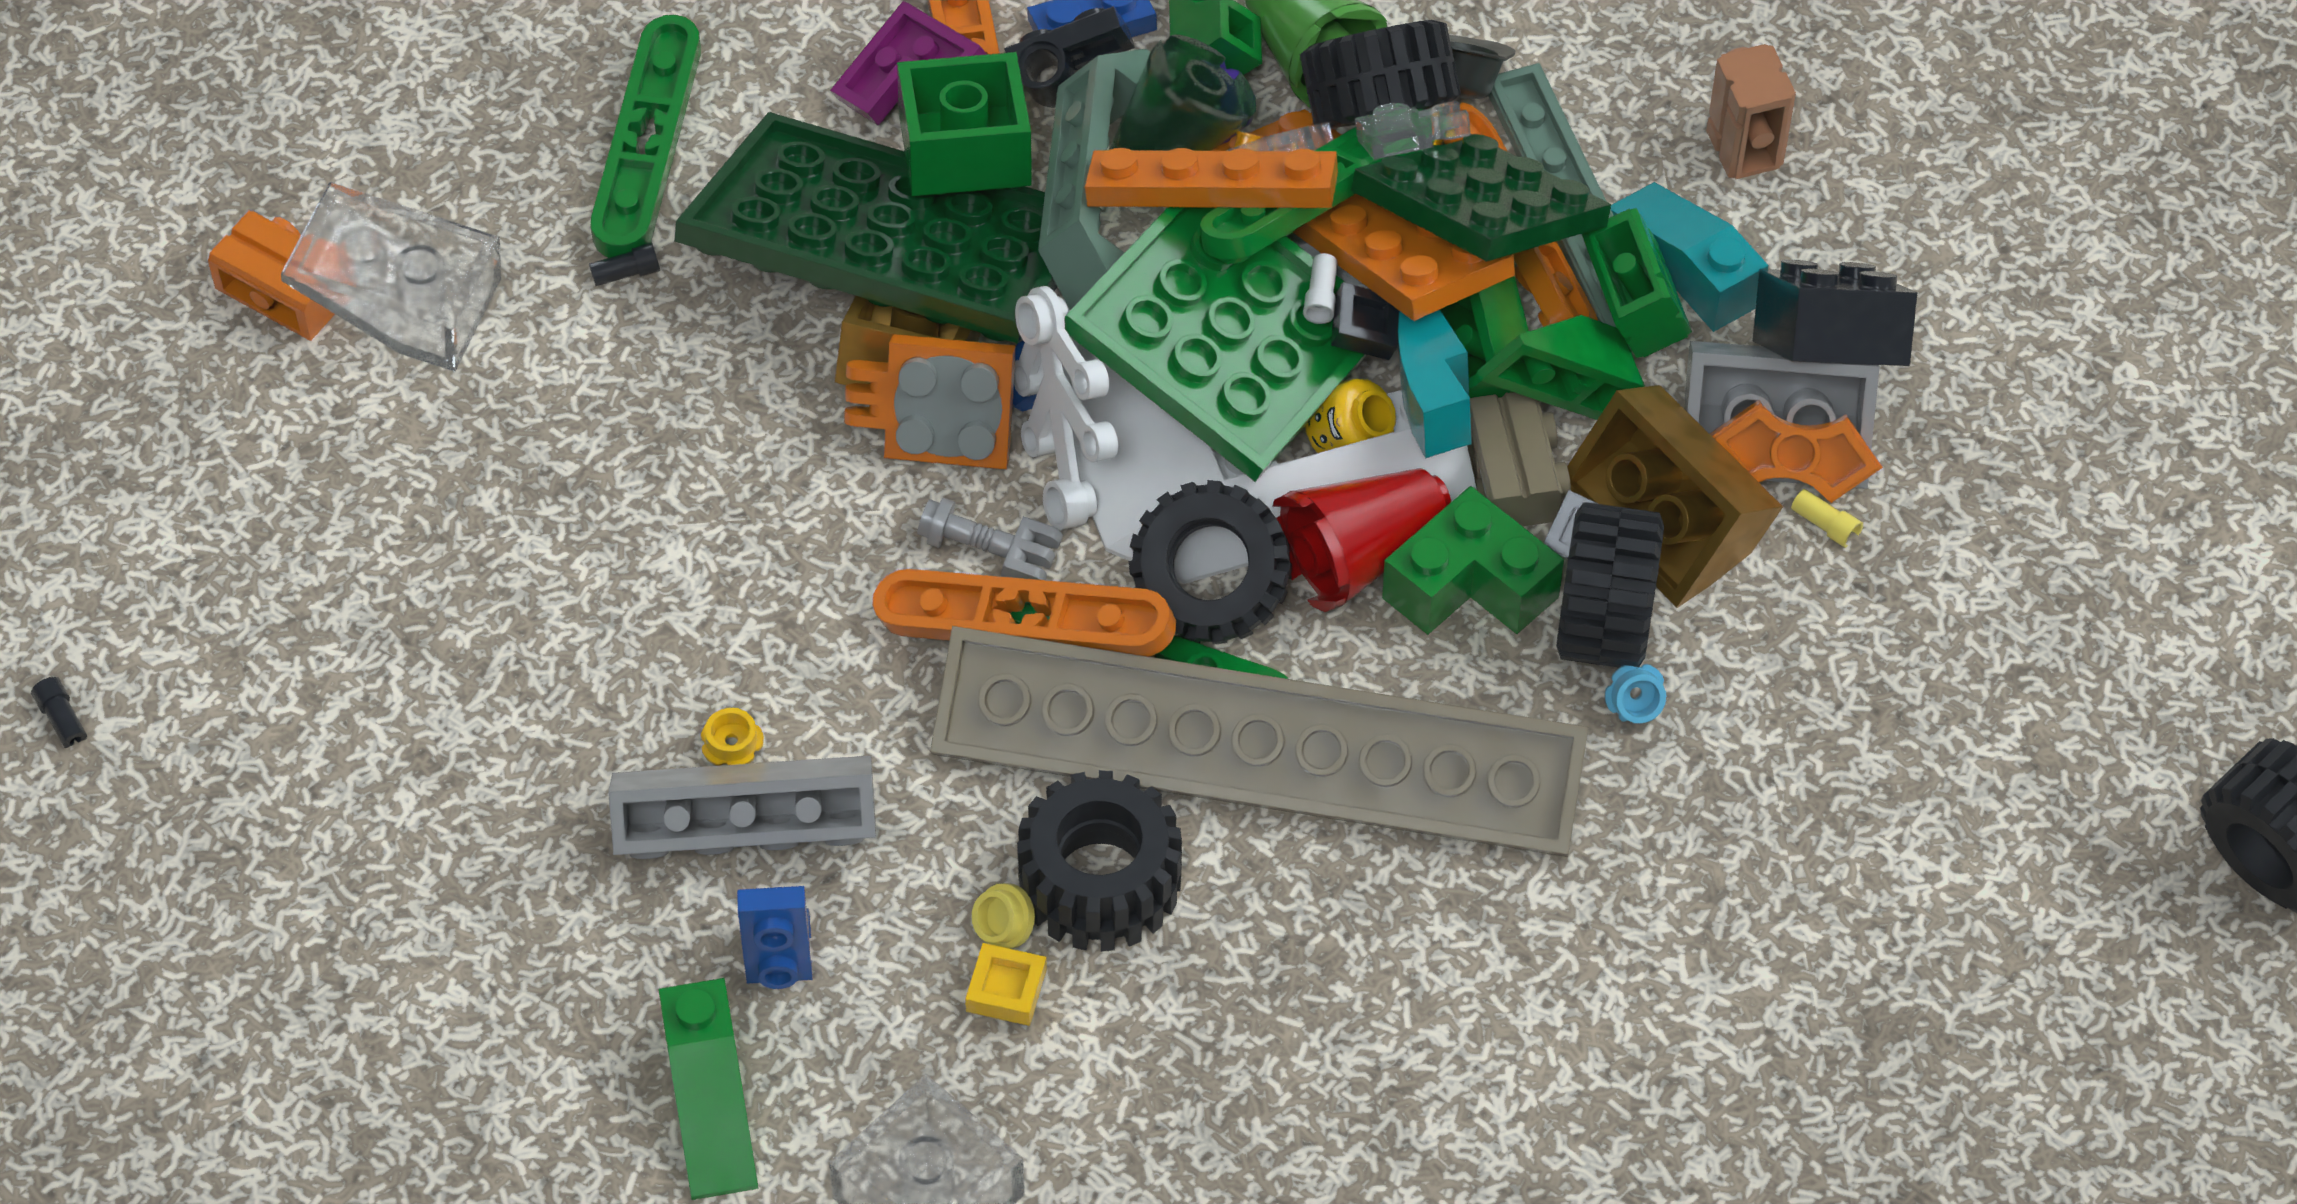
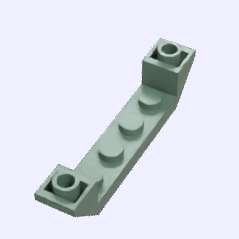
M1147 49L1098 55L1058 86L1038 251L1070 310L1125 253L1098 234L1101 225L1099 219L1100 207H1087L1085 184L1093 151L1107 150L1109 146V124L1111 125L1129 110H1138L1151 95L1153 89L1154 54Z

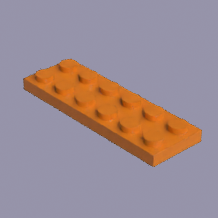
M1306 109L1284 114L1273 123L1252 132H1245L1262 137L1258 151H1293L1296 149H1311L1315 151L1342 135L1334 129L1314 126L1312 113ZM1237 135L1233 136L1230 141L1207 151L1233 150ZM1354 194L1293 232L1321 254L1325 253L1334 256L1339 267L1413 321L1515 276L1513 254L1486 262L1358 194Z

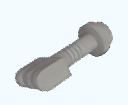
M942 498L940 503L931 499L928 500L917 530V535L927 538L928 545L940 548L944 537L966 545L970 544L972 547L976 546L978 549L982 548L983 551L988 550L989 553L1006 558L1002 567L1001 577L1046 580V572L1038 566L1050 569L1055 554L1049 548L1058 549L1063 538L1060 530L1023 516L1016 535H1012L954 515L955 501Z

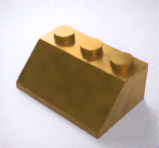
M1660 385L1617 390L1567 465L1572 492L1598 504L1660 513L1664 524V533L1656 587L1676 608L1711 586L1749 556L1783 508Z

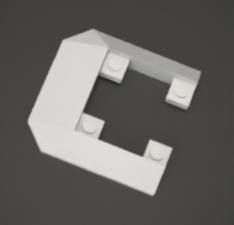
M1294 233L1287 235L1289 239L1312 257L1321 254ZM1337 265L1336 275L1344 282L1368 288ZM1071 338L1085 361L1098 359ZM1106 364L1104 366L1109 377V390L1107 394L1103 397L1088 400L1080 399L1094 423L1107 421L1113 426L1118 438L1117 455L1112 459L1098 462L1088 461L1082 451L1081 442L1072 429L1079 480L1088 481L1094 489L1097 509L1092 518L1104 548L1107 552L1132 561L1133 550L1130 548L1132 535H1138L1142 526L1139 520L1145 511L1148 510L1151 513L1160 504L1156 499L1167 491L1170 495H1173L1182 490L1180 485L1194 482L1196 485H1207V480L1221 481L1224 485L1230 487L1237 485L1248 490L1256 499L1259 498L1269 507L1275 517L1280 516L1281 507H1272L1274 499L1285 495L1289 491L1417 468L1426 470L1432 476H1438L1446 485L1451 502L1469 486L1477 490L1467 445L1425 459L1411 432L1403 406L1402 390L1387 394L1396 411L1394 432L1277 464L1275 460L1256 482ZM1063 366L1064 375L1072 386L1071 377ZM1218 526L1205 527L1190 534L1179 546L1174 559L1175 576L1179 582L1184 584L1248 566V554L1241 539L1232 531Z

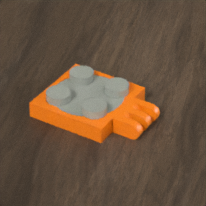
M892 334L889 342L888 363L864 360L847 362L846 377L848 379L870 382V384L851 383L846 385L845 400L854 404L869 405V407L850 406L845 408L844 423L854 427L885 429L884 458L1007 470L1010 456L1016 346Z

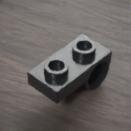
M1112 6L1107 9L1094 8L1086 10L1077 15L1073 22L1053 30L1040 29L1027 33L1020 39L1019 43L1006 47L1004 50L1005 53H1017L1022 85L1030 96L1042 106L1055 108L1058 86L1098 55L1125 52L1134 49L1135 46L1129 27L1116 8ZM1050 66H1058L1052 78L1044 82H1037L1040 73Z

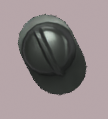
M1449 35L1461 95L1453 102L1443 106L1454 109L1459 105L1462 98L1482 99L1487 97L1493 88L1503 61L1514 57L1516 50L1499 42Z

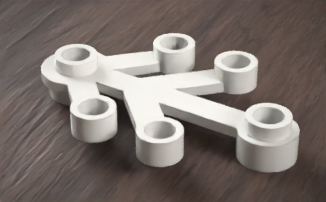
M1041 286L1033 288L1028 296L1020 297L1016 304V325L1025 343L1019 360L1015 361L1014 386L1016 391L1023 397L1037 394L1029 419L1022 425L1021 439L1023 447L1030 457L1043 456L1054 452L1056 454L1059 479L1049 481L1044 487L1043 505L1050 524L1058 530L1084 525L1088 517L1095 515L1097 509V499L1093 487L1088 481L1079 480L1072 429L1081 442V448L1085 457L1090 462L1114 458L1118 452V438L1115 429L1109 422L1094 423L1080 399L1088 400L1103 397L1107 394L1109 390V377L1104 364L1098 359L1090 361L1083 359L1065 330L1064 318L1069 312L1066 303L1050 287ZM1063 366L1071 377L1072 386L1064 375Z

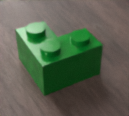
M1469 486L1385 559L1382 599L1427 635L1470 598L1515 634H1518L1559 598L1564 559L1475 488Z

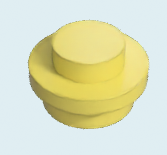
M1015 884L993 885L982 893L973 905L972 924L974 930L988 944L1014 949L1025 943L1033 930L1035 913L1032 901L1028 894Z

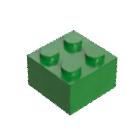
M1016 52L897 62L899 120L912 196L1032 186L1031 127Z

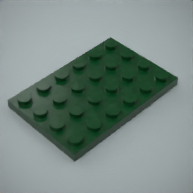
M768 112L676 220L674 242L694 247L703 254L725 256L752 264L756 269L763 272H778L809 281L817 288L826 290L836 289L866 298L874 305L883 307L893 306L923 315L926 319L935 323H950L977 331L985 337L996 341L1007 340L1018 344L1022 339L1015 318V308L1020 297L1028 296L1029 292L1036 287L1048 286L1053 291L1058 287L1038 251L1045 192L1022 186L912 196L905 151L772 112Z

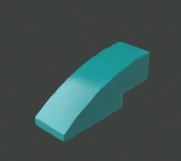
M1440 310L1415 321L1400 311L1398 346L1403 406L1411 432L1425 459L1472 444L1467 350Z

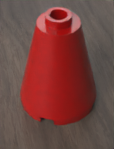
M1422 468L1287 492L1285 495L1274 499L1272 507H1281L1280 516L1276 517V519L1280 523L1291 549V552H1289L1292 564L1291 580H1294L1301 574L1305 577L1318 594L1307 599L1313 608L1328 612L1343 606L1384 573L1385 559L1451 503V498L1444 482L1438 476H1432Z

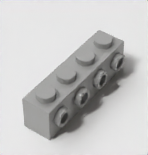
M871 755L612 773L608 794L613 855L630 854V857L635 859H653L663 857L669 851L695 850L698 854L714 855L732 851L734 847L760 845V848L765 850H784L796 847L801 842L825 841L826 844L832 846H846L860 843L864 840L863 838L876 837Z

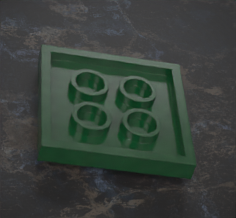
M1479 134L1466 135L1463 137V140L1442 146L1428 145L1422 151L1404 156H1386L1381 162L1355 168L1351 188L1352 192L1486 262L1607 227L1612 205L1590 194L1589 188L1585 184L1574 180L1560 179L1543 170L1544 166L1539 161L1527 157H1517L1499 148V144L1495 139Z

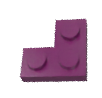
M903 0L830 91L849 108L879 125L898 102L897 62L987 55V53L977 43Z

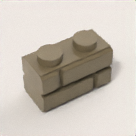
M1514 392L1505 393L1500 398L1497 395L1470 398L1472 444L1467 445L1477 491L1521 526L1554 522L1561 507L1562 499H1565L1568 490L1571 491L1566 463H1555L1551 449L1557 448L1558 445L1557 427L1553 413H1542L1538 400Z

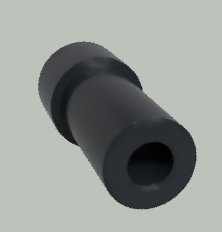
M652 242L632 248L630 252L589 263L595 286L637 274L641 277L660 271Z
M48 677L39 681L32 688L31 695L41 713L47 715L64 748L74 745V740L79 743L87 739V734L69 703L70 696L58 677Z

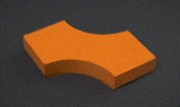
M1758 400L1710 433L1758 482L1772 478L1799 480L1814 487L1830 503L1883 468L1846 414L1825 424L1800 425L1781 419L1770 412Z

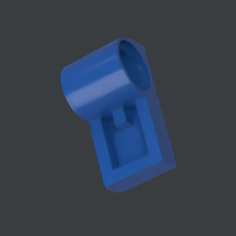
M791 886L737 890L738 918L746 983H761L767 988L784 989L794 985L797 981L813 980L809 938H811L809 908L806 906L805 887Z

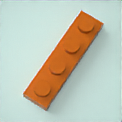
M1127 148L1094 150L1085 184L1087 207L1332 208L1338 175L1337 151H1314L1311 149L1253 151L1246 148H1238L1231 151H1193L1187 148H1176L1169 151H1134Z

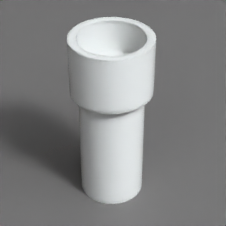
M1322 253L1313 258L1310 287L1305 294L1303 315L1308 321L1317 324L1330 322L1334 317L1336 303L1334 286L1337 259L1330 254Z

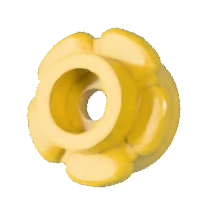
M724 708L718 710L709 717L702 729L701 740L704 742L702 753L710 763L716 766H720L723 763L727 765L750 764L754 760L755 751H759L763 747L764 735L762 729L755 724L752 716L742 709ZM734 737L738 741L734 745H729L726 743V740Z

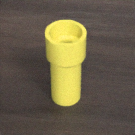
M1806 489L1798 493L1791 506L1793 511L1827 532V537L1844 548L1848 546L1846 542L1850 533L1853 531L1859 535L1863 528V522L1846 511L1840 512Z

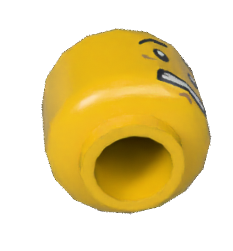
M1351 379L1340 383L1328 396L1312 419L1305 425L1306 434L1311 446L1317 453L1394 432L1396 411L1390 397L1381 386L1368 379Z

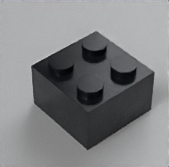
M1781 260L1780 270L1759 269L1752 341L1792 362L1910 366L1918 292L1897 284V275L1876 272V266L1871 264L1841 262L1839 263V271L1835 272L1818 269V263L1811 261Z

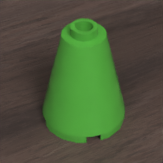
M1245 0L1247 9L1261 18V34L1297 98L1309 108L1310 104L1299 54L1309 46L1320 42L1387 27L1386 18L1376 8L1360 0Z

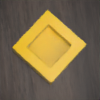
M982 943L965 998L966 1012L1030 1026L1047 971V958L1041 955Z

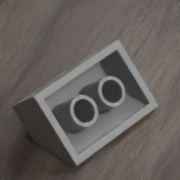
M1690 341L1684 409L1709 434L1758 400L1770 412L1781 419L1800 425L1825 424L1846 414L1871 449L1880 366L1792 362L1763 346ZM1772 478L1764 480L1807 484L1802 481L1789 478ZM1868 478L1854 488L1867 489Z

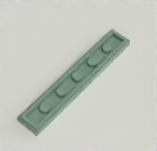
M1540 63L1499 73L1488 97L1516 156L1537 160L1543 164V170L1560 179L1583 183L1589 188L1590 194L1606 201ZM1610 209L1609 218L1612 217V216H1614L1613 213H1612V211H1611V209ZM1582 234L1557 241L1593 307L1598 321L1616 327Z

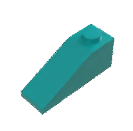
M1656 182L1611 205L1613 215L1629 208L1638 209L1660 246L1676 291L1713 332L1756 308L1759 269H1768L1769 265L1732 224Z

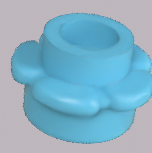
M1644 664L1641 667L1623 665L1612 674L1613 682L1605 689V703L1612 713L1617 712L1619 714V719L1622 722L1646 723L1655 719L1662 712L1666 702V691L1663 686L1664 678L1655 667L1649 664ZM1636 687L1640 688V695L1632 698L1630 696L1631 690Z

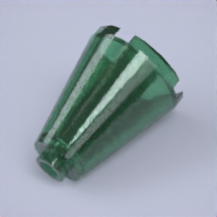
M1179 34L1170 35L1165 43H1162V40H1160L1151 50L1109 150L1127 148L1134 151H1169L1176 148H1187L1193 151H1212L1246 126L1249 119L1256 112V97L1249 82L1241 72L1233 79L1220 67L1226 58L1217 50L1194 38Z

